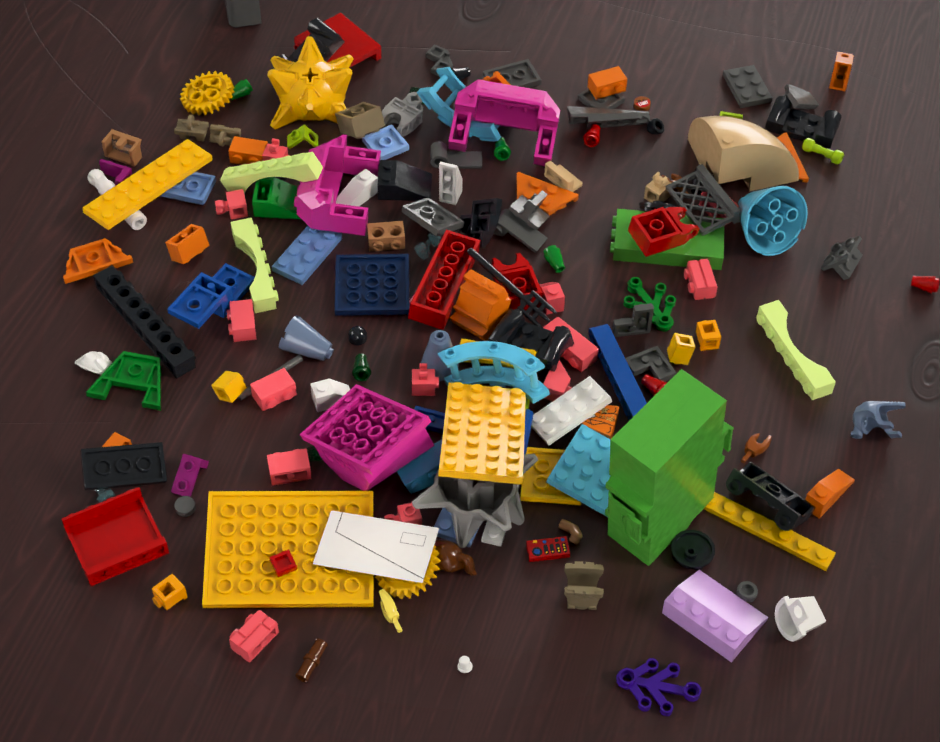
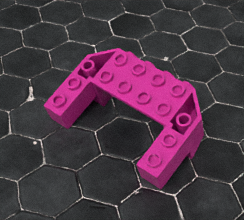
M478 79L457 94L448 141L449 149L466 152L472 121L494 123L495 125L539 132L533 164L545 166V163L552 160L560 109L546 91Z
M341 135L309 150V152L315 154L323 169L318 180L300 181V185L298 184L297 196L294 199V207H297V215L311 229L365 236L368 223V208L336 204L343 173L358 175L364 169H367L378 177L381 150L347 146V135Z

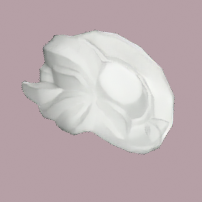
M90 351L77 359L75 364L85 370L102 375L112 362L104 353Z

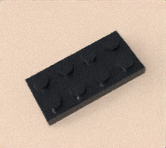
M162 442L80 450L84 490L167 482Z

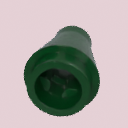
M358 354L355 357L352 375L357 381L362 382L369 379L371 369L367 356L365 354Z

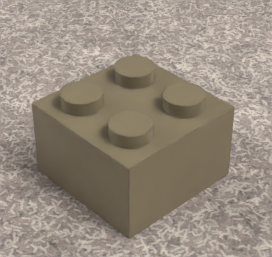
M362 102L335 113L340 133L356 139L365 137L367 133L378 132L379 128L385 126L380 106Z

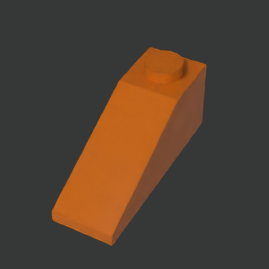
M837 469L820 480L807 493L805 499L816 507L812 514L820 519L854 483L855 479Z

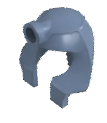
M863 402L856 407L853 413L854 429L851 431L850 436L855 439H861L863 434H868L873 428L880 427L884 429L891 439L901 438L902 434L900 431L892 430L894 425L888 420L887 412L905 408V402Z

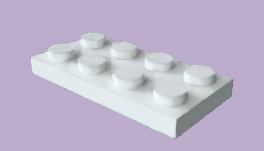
M589 376L535 413L531 427L549 446L613 401Z

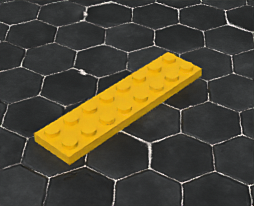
M186 139L84 206L83 213L109 230L211 162L212 155L189 139Z

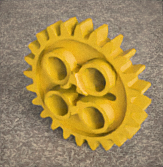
M208 71L207 75L202 73L201 77L196 75L195 80L190 79L191 83H186V88H182L183 93H180V100L187 112H191L193 115L197 112L198 116L203 112L204 115H207V112L210 111L213 114V110L219 111L220 106L225 107L224 103L230 102L229 98H233L234 85L227 74L223 75L222 72L217 74V71L211 74Z
M434 545L423 583L376 575L375 578L379 581L378 585L394 598L398 596L400 599H403L404 595L411 599L412 593L419 596L420 589L426 592L425 585L432 586L433 584L430 579L437 578L434 571L440 570L435 565L441 562L436 557L439 555V552L435 549L436 546Z

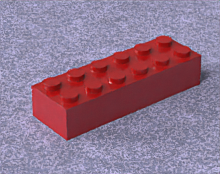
M450 230L445 231L410 303L408 319L444 330L453 311V306L457 302L460 293L459 287L466 282L463 276L472 269L475 260L467 254V250L473 248L479 253L481 240Z

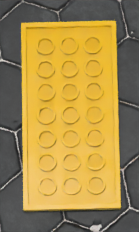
M449 382L438 476L522 485L526 393L519 388L510 389L500 386L490 387L480 384L470 385L461 382Z

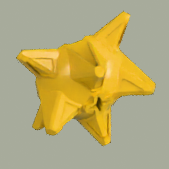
M312 36L306 37L297 62L273 56L270 61L275 69L268 71V78L281 104L270 126L276 130L297 120L321 121L327 119L337 123L335 113L347 109L344 100L352 76V70L349 67L354 58L348 54L330 62L324 61Z

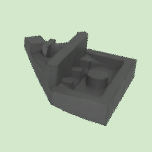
M785 85L784 89L786 92L783 96L789 98L794 108L815 109L819 106L816 99L809 92L793 85Z

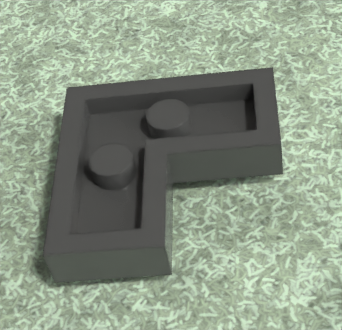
M653 304L634 305L632 318L615 319L612 328L614 337L650 333L654 312Z
M658 346L625 358L634 376L650 370L655 378L668 381L676 375V371Z

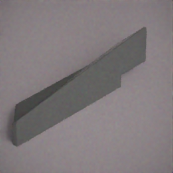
M567 106L569 124L586 123V129H590L593 124L599 125L600 128L648 124L650 121L648 111Z

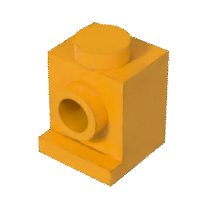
M716 320L697 322L695 332L700 344V351L719 349L721 334Z
M173 574L152 588L154 595L152 600L158 608L163 606L168 610L180 600L188 598L185 586Z

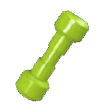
M806 138L802 145L803 151L822 154L837 165L842 162L844 157L842 151L823 148L811 138Z

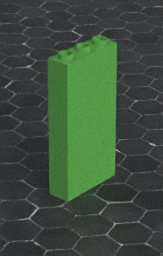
M617 209V216H613L612 226H615V229H612L611 239L614 242H611L610 246L613 260L687 267L688 261L708 259L713 270L722 269L724 259V226L704 236L698 232L695 237L684 245L645 257L628 232L632 216L648 211ZM687 215L680 220L684 224H693ZM702 221L701 226L705 229L711 226V223Z

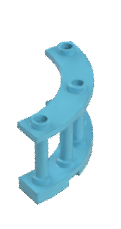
M450 67L436 70L440 79L433 87L420 88L417 94L429 110L432 108L439 115L437 118L451 128L454 110L449 106L455 101L458 92L466 86L456 77ZM444 83L452 91V94L445 102L436 93ZM472 121L469 137L476 136L482 141H499L501 135L497 129L500 125Z
M478 341L456 345L438 353L439 358L451 370V375L444 377L447 386L449 382H461L470 385L489 383L490 386H510L525 392L526 397L533 404L550 395L549 389L537 377V372L545 368V365L534 355L517 346L494 341ZM479 359H492L494 366H480ZM471 360L473 368L458 370V363ZM501 361L513 365L514 369L503 367Z

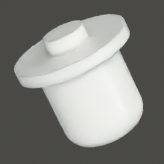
M461 656L457 667L460 672L468 673L472 670L473 665L468 656Z

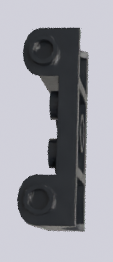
M319 18L309 22L307 28L310 33L309 36L314 38L324 61L327 62L345 41ZM305 40L289 58L284 54L278 57L297 62Z
M786 96L776 98L768 116L765 130L780 135L787 132L790 138L801 141L811 138L815 140L816 144L828 149L831 148L840 125V113L835 110H828L823 117L792 109V103Z
M509 309L488 338L489 341L535 350L537 352L535 357L545 365L546 369L551 371L556 370L563 352L574 345L571 331L566 326H556L552 332L525 322L523 313L519 309Z
M752 461L748 462L740 471L737 468H733L726 481V487L732 494L741 495L743 492L751 490L752 494L767 501L770 507L778 509L779 511L774 520L776 525L784 531L792 530L806 522L816 508Z

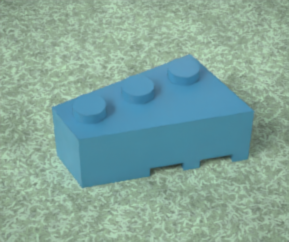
M442 439L436 442L435 446L397 471L411 494L434 484V478L439 469Z

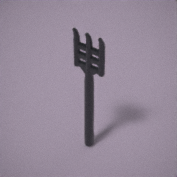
M473 248L467 250L468 255L520 299L521 305L517 309L534 325L543 328L536 320L539 315L547 322H550V319L542 312L545 308L557 314V311L534 290L529 295H524ZM535 297L536 300L532 303L530 300ZM541 302L542 305L539 308L536 307L537 304ZM528 305L529 308L525 311L523 308ZM532 310L535 311L533 316L530 315Z

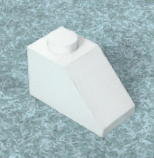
M325 379L310 384L312 400L317 412L328 410L350 390L349 385L332 379Z

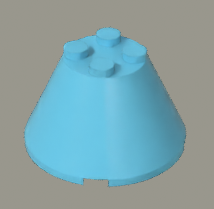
M776 186L753 191L738 201L740 223L746 241L754 251L762 255L774 256L785 252L797 242L801 229H804L806 226L807 204L804 197L791 187Z

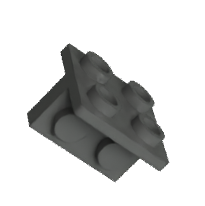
M542 190L538 195L535 193L531 199L521 195L509 207V210L512 211L514 216L524 220L529 227L538 230L550 217L539 208L548 194Z
M861 236L850 237L845 242L834 244L829 255L825 257L821 269L824 271L833 267L843 280L849 279L863 256L857 249L862 240Z

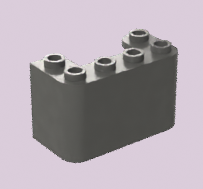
M224 0L229 25L241 27L262 24L259 0Z

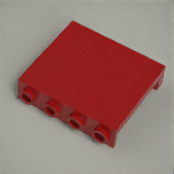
M342 13L324 21L326 25L338 33L345 41L327 62L349 54L354 58L349 67L351 68L370 56L376 61L382 58L381 45ZM308 30L294 37L295 50L310 35Z
M140 487L130 489L116 497L108 498L106 501L91 505L84 510L71 513L67 517L62 518L64 529L90 586L169 554L167 542L164 536L162 537L142 497Z

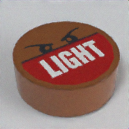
M644 96L635 98V110L648 111L650 109L651 101L649 98Z

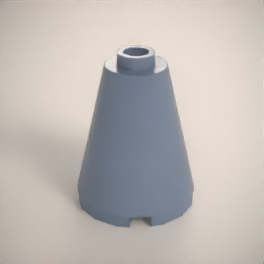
M297 315L291 319L284 331L286 332L284 338L281 337L279 342V349L321 361H324L326 358L330 359L334 351L332 344Z
M436 330L430 335L421 363H427V369H435V377H439V381H445L444 377L451 375L450 367L447 368L438 356L439 352L453 347L449 334L443 330Z

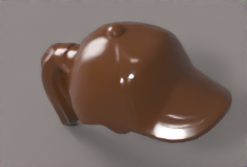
M446 539L435 541V549L439 552V555L436 557L441 560V562L435 565L440 570L455 572L464 568L468 575L474 576L477 574L472 557L462 553L461 548L456 543Z

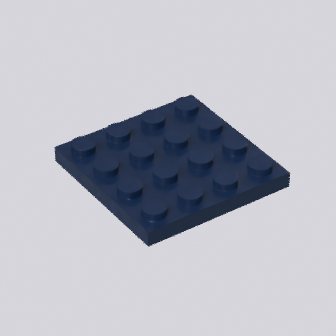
M409 254L336 255L335 315L409 314Z

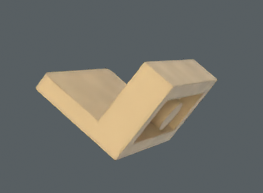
M552 161L545 163L544 176L556 186L571 192L582 187L583 183L562 165H555Z

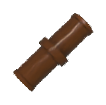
M315 639L309 653L304 655V661L295 674V677L300 681L308 682L314 668L319 666V659L328 646L324 640Z

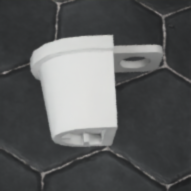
M785 596L775 607V621L778 630L784 638L792 642L802 639L807 635V632L826 622L814 596L790 599L788 596Z

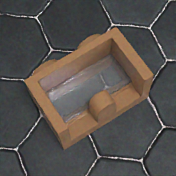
M111 129L101 141L105 157L134 167L142 158L140 148L142 139Z

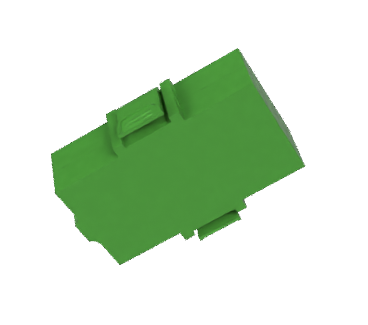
M682 369L610 439L609 475L611 477L605 486L609 490L608 507L605 509V515L608 517V536L647 566H650L672 543L677 534L689 527L693 519L714 498L717 469L724 462L725 458L722 454L723 449L727 452L731 450L734 427L724 422L727 400Z

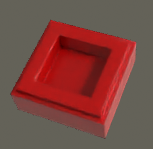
M289 549L269 557L277 577L297 570V565Z

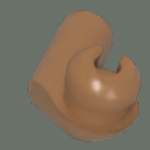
M565 519L560 521L558 528L571 534L569 537L570 542L579 544L580 539L583 537L580 528Z

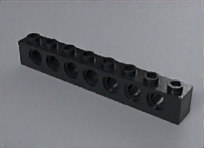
M111 265L93 275L96 288L153 353L160 357L161 362L176 379L196 368L194 352L186 348L184 341L180 337L177 338L172 327L165 324L162 316L155 313L152 305L145 302L142 294L135 291L132 283L125 280L120 270L117 271Z

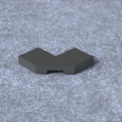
M434 44L426 52V58L436 62L431 68L432 74L439 76L436 72L437 69L453 68V63L447 49Z

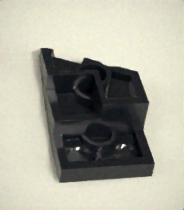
M493 198L473 201L472 213L461 215L460 217L464 221V226L459 229V233L481 240L480 247L485 248L496 229L501 212L502 199Z

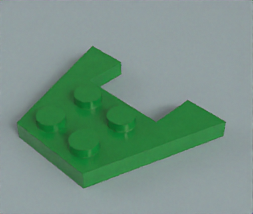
M123 351L86 391V396L106 400L112 385L146 391L142 407L161 410L160 357Z

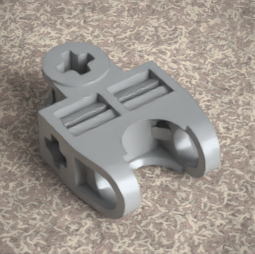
M417 92L409 93L403 100L395 97L382 110L385 126L394 123L399 124L397 131L402 137L414 131L423 122L422 100Z

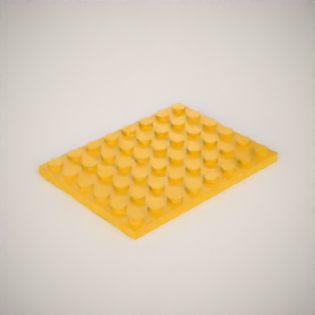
M209 491L203 608L374 607V575L313 564L330 512L339 511L373 517V491ZM289 549L297 565V570L277 577L269 557Z

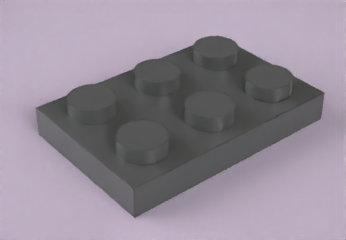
M529 59L483 71V77H492L493 72L498 71L513 86L531 88L541 85L542 82Z
M754 65L723 70V77L740 108L772 102V96Z
M430 198L402 206V213L435 236H441L446 230L455 231L464 226L463 220Z

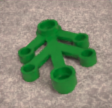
M632 277L628 281L627 289L631 293L638 294L644 303L635 301L633 296H626L623 305L626 308H633L634 305L652 303L654 308L652 323H655L660 331L670 330L674 324V320L670 315L672 308L676 304V298L672 295L666 296L664 303L666 307L662 313L659 306L662 296L666 293V285L664 283L656 284L654 300H652L643 289L641 279Z

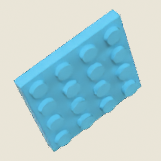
M582 424L547 478L546 483L605 515V509L608 507L609 492L605 486L611 477L609 475L610 439Z

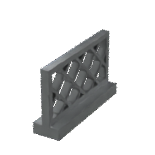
M703 164L696 166L695 172L666 185V190L680 207L686 208L685 214L694 225H698L702 236L730 222L733 224L740 222V209ZM694 178L698 181L697 185L688 184ZM676 187H682L683 191L682 193L675 192L673 189ZM686 188L695 189L694 195L685 193ZM698 191H706L707 197L697 195ZM683 198L693 199L692 203H683ZM695 200L705 201L704 206L694 205ZM713 202L717 206L716 208L707 207V203ZM692 210L702 211L701 216L693 215ZM711 212L714 213L713 218L703 217L704 213ZM717 213L724 214L727 218L721 220L716 219ZM702 221L710 222L711 226L704 229L701 223Z

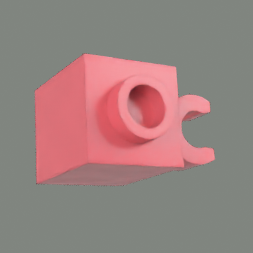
M272 138V144H267L262 155L263 161L290 156L288 155V147L279 146V139Z
M243 189L226 192L227 201H215L216 213L218 215L229 211L230 219L248 217Z
M420 363V369H412V396H435V388H439V377H435V369H427V363Z
M412 503L398 505L397 516L393 514L384 516V519L422 525L420 509H415Z

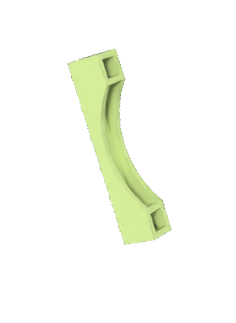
M313 152L300 153L228 167L224 170L220 181L228 192L243 189L245 193L252 183L266 177H286L301 182L318 180L323 166Z
M252 218L231 222L235 246L250 256L257 268L254 281L249 287L254 313L277 309L278 293L277 290H273V287H275L273 277H269V274H271L269 263L265 264V261H267L265 250L261 251L263 244L261 237H257L259 235L257 224H253Z
M777 300L759 306L756 316L758 324L764 328L767 337L772 340L775 349L784 358L785 364L793 371L795 379L799 380L803 386L804 392L812 400L832 394L836 381L827 368L806 358L792 343L787 331L788 312L781 302Z

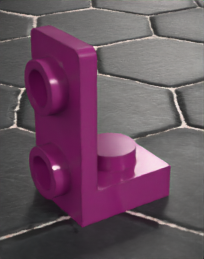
M104 159L99 161L101 171L106 175L115 177L116 185L133 175L132 169L127 166Z
M183 454L171 492L191 497L200 467L207 469L209 461Z

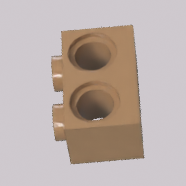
M403 221L367 223L369 252L405 249Z

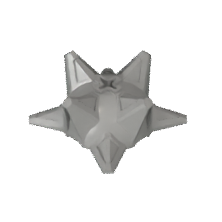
M524 454L523 474L538 461L535 454ZM439 469L434 478V484L412 501L415 509L445 508L450 512L456 542L461 548L467 546L483 521L488 520L506 532L512 528L511 522L521 525L525 520L517 484L438 476Z

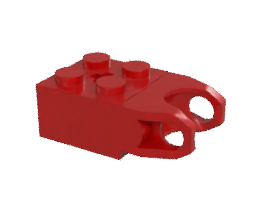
M664 207L632 216L628 232L645 257L684 245L698 234L700 228L698 225L684 224L680 221L685 217L686 208L668 207L664 209Z
M516 253V263L512 265H504L497 258H492V266L513 283L524 295H529L534 290L542 297L543 292L534 270L521 253ZM493 277V281L495 283L503 286L496 278ZM503 286L511 299L508 310L517 309L521 305L520 299ZM533 297L530 301L533 303L536 298ZM539 302L536 307L539 308L542 303ZM526 305L523 309L527 310L529 306Z

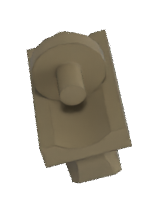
M189 115L188 119H178L174 132L180 136V139L186 140L190 136H195L197 141L203 142L209 122L194 120V115Z
M219 124L210 125V142L218 143L219 146H230L234 136L241 137L240 128H229Z

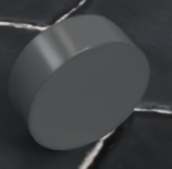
M189 496L178 498L174 504L176 513L182 517L192 515L196 509L194 499Z
M743 581L738 585L736 595L747 603H751L757 598L758 588L750 581Z

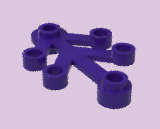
M649 658L645 664L634 670L624 668L616 676L618 686L631 691L638 701V708L643 712L650 710L652 701L649 697L644 696L638 686L644 687L649 691L660 706L659 711L663 716H670L672 714L673 704L667 701L660 691L684 696L690 702L697 701L701 695V687L696 682H688L685 686L662 682L669 677L676 678L679 675L680 666L677 663H670L667 668L648 679L642 678L641 676L645 673H655L658 670V661L654 658ZM648 664H654L656 667L651 668ZM674 668L677 672H671L670 669ZM624 678H629L630 681L627 682V681H624L623 679H624ZM688 692H693L695 695H689ZM641 702H647L648 706H643ZM667 706L670 710L665 711L663 707Z

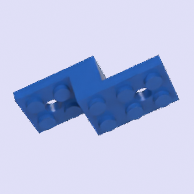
M227 263L213 277L201 272L168 307V314L198 329L213 313L225 318L227 309H230V301L241 300L249 291V287L255 277ZM190 306H198L197 308H190Z

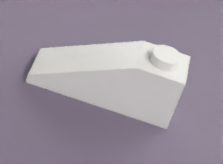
M440 162L439 201L456 205L462 193V176L457 165Z
M364 169L352 178L337 197L336 204L362 205L378 193V177Z

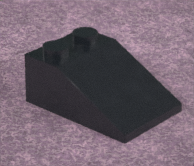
M379 160L378 200L419 201L426 198L431 199L432 173L398 160Z

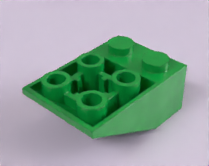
M275 177L257 180L252 200L254 217L301 219L297 215V207H294V199L297 196L298 187Z

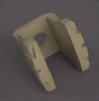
M575 561V564H565L564 572L566 573L568 584L564 589V595L567 597V609L597 610L598 601L603 597L604 589L597 588L598 580L604 571L603 565H594V562L583 564L581 561Z

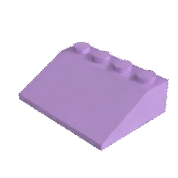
M701 570L695 572L673 590L665 599L662 614L730 662L737 657L768 620L766 615Z

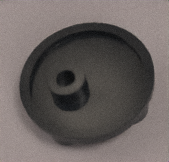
M663 201L639 203L643 211H651L664 207V209L677 207L676 205L666 204Z
M685 530L677 534L672 541V558L685 568L694 569L695 571L702 570L703 567L713 560L715 545L705 533L697 530Z

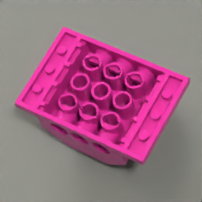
M357 384L300 434L304 441L315 446L322 460L343 481L362 491L370 490L435 446L425 429L431 423L429 416Z

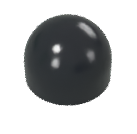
M654 118L647 124V131L654 135L662 134L664 132V124L660 119Z
M354 326L349 330L348 340L353 345H362L367 341V332L361 326Z

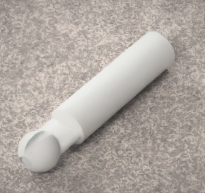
M93 169L88 174L89 183L98 189L100 195L116 186L99 169ZM140 210L124 219L134 230L143 228L147 222L146 216Z

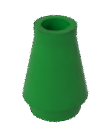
M247 79L240 80L234 86L233 98H230V100L233 101L234 99L249 95L253 91Z
M501 137L499 141H495L494 156L500 161L507 160L511 150L505 139Z
M556 245L547 247L543 251L544 258L554 268L556 273L564 271L566 267L563 263L560 248H557Z

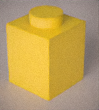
M674 333L667 349L670 362L688 365L695 349L692 336Z
M225 371L211 385L219 400L233 403L247 388L243 382V377L239 373Z

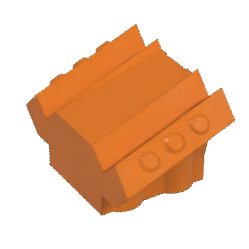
M471 269L463 276L466 282L459 287L460 293L456 304L453 306L456 312L449 318L460 328L484 341H488L489 336L508 311L511 299L503 286Z

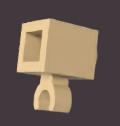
M657 172L653 175V180L645 187L644 199L649 202H664L671 196L666 190V185L671 182L668 181L666 176L663 178L660 176V172Z

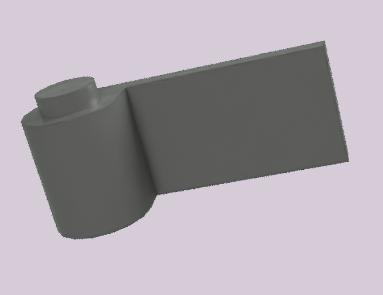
M434 142L430 147V163L434 168H439V163L445 162L457 165L459 169H482V151H448L445 143Z
M504 209L500 213L494 234L504 236L508 232L535 253L548 239L538 230L529 227L524 220L514 216L509 209Z

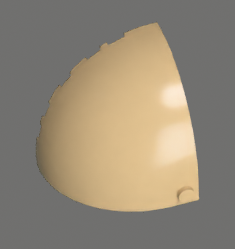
M727 116L699 117L691 123L688 141L699 164H703L709 173H713L718 184L743 179L750 192L799 181V169L792 154L777 137L764 128L743 119Z

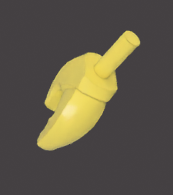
M384 589L379 590L380 605L384 617L389 623L394 624L398 633L402 632L403 630L398 622L399 613L393 599Z

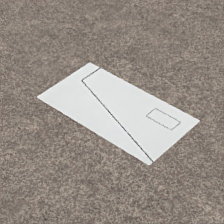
M331 511L313 564L423 583L439 528Z

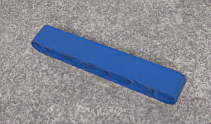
M604 324L589 328L590 341L599 348L598 358L628 421H630L647 402L610 326Z

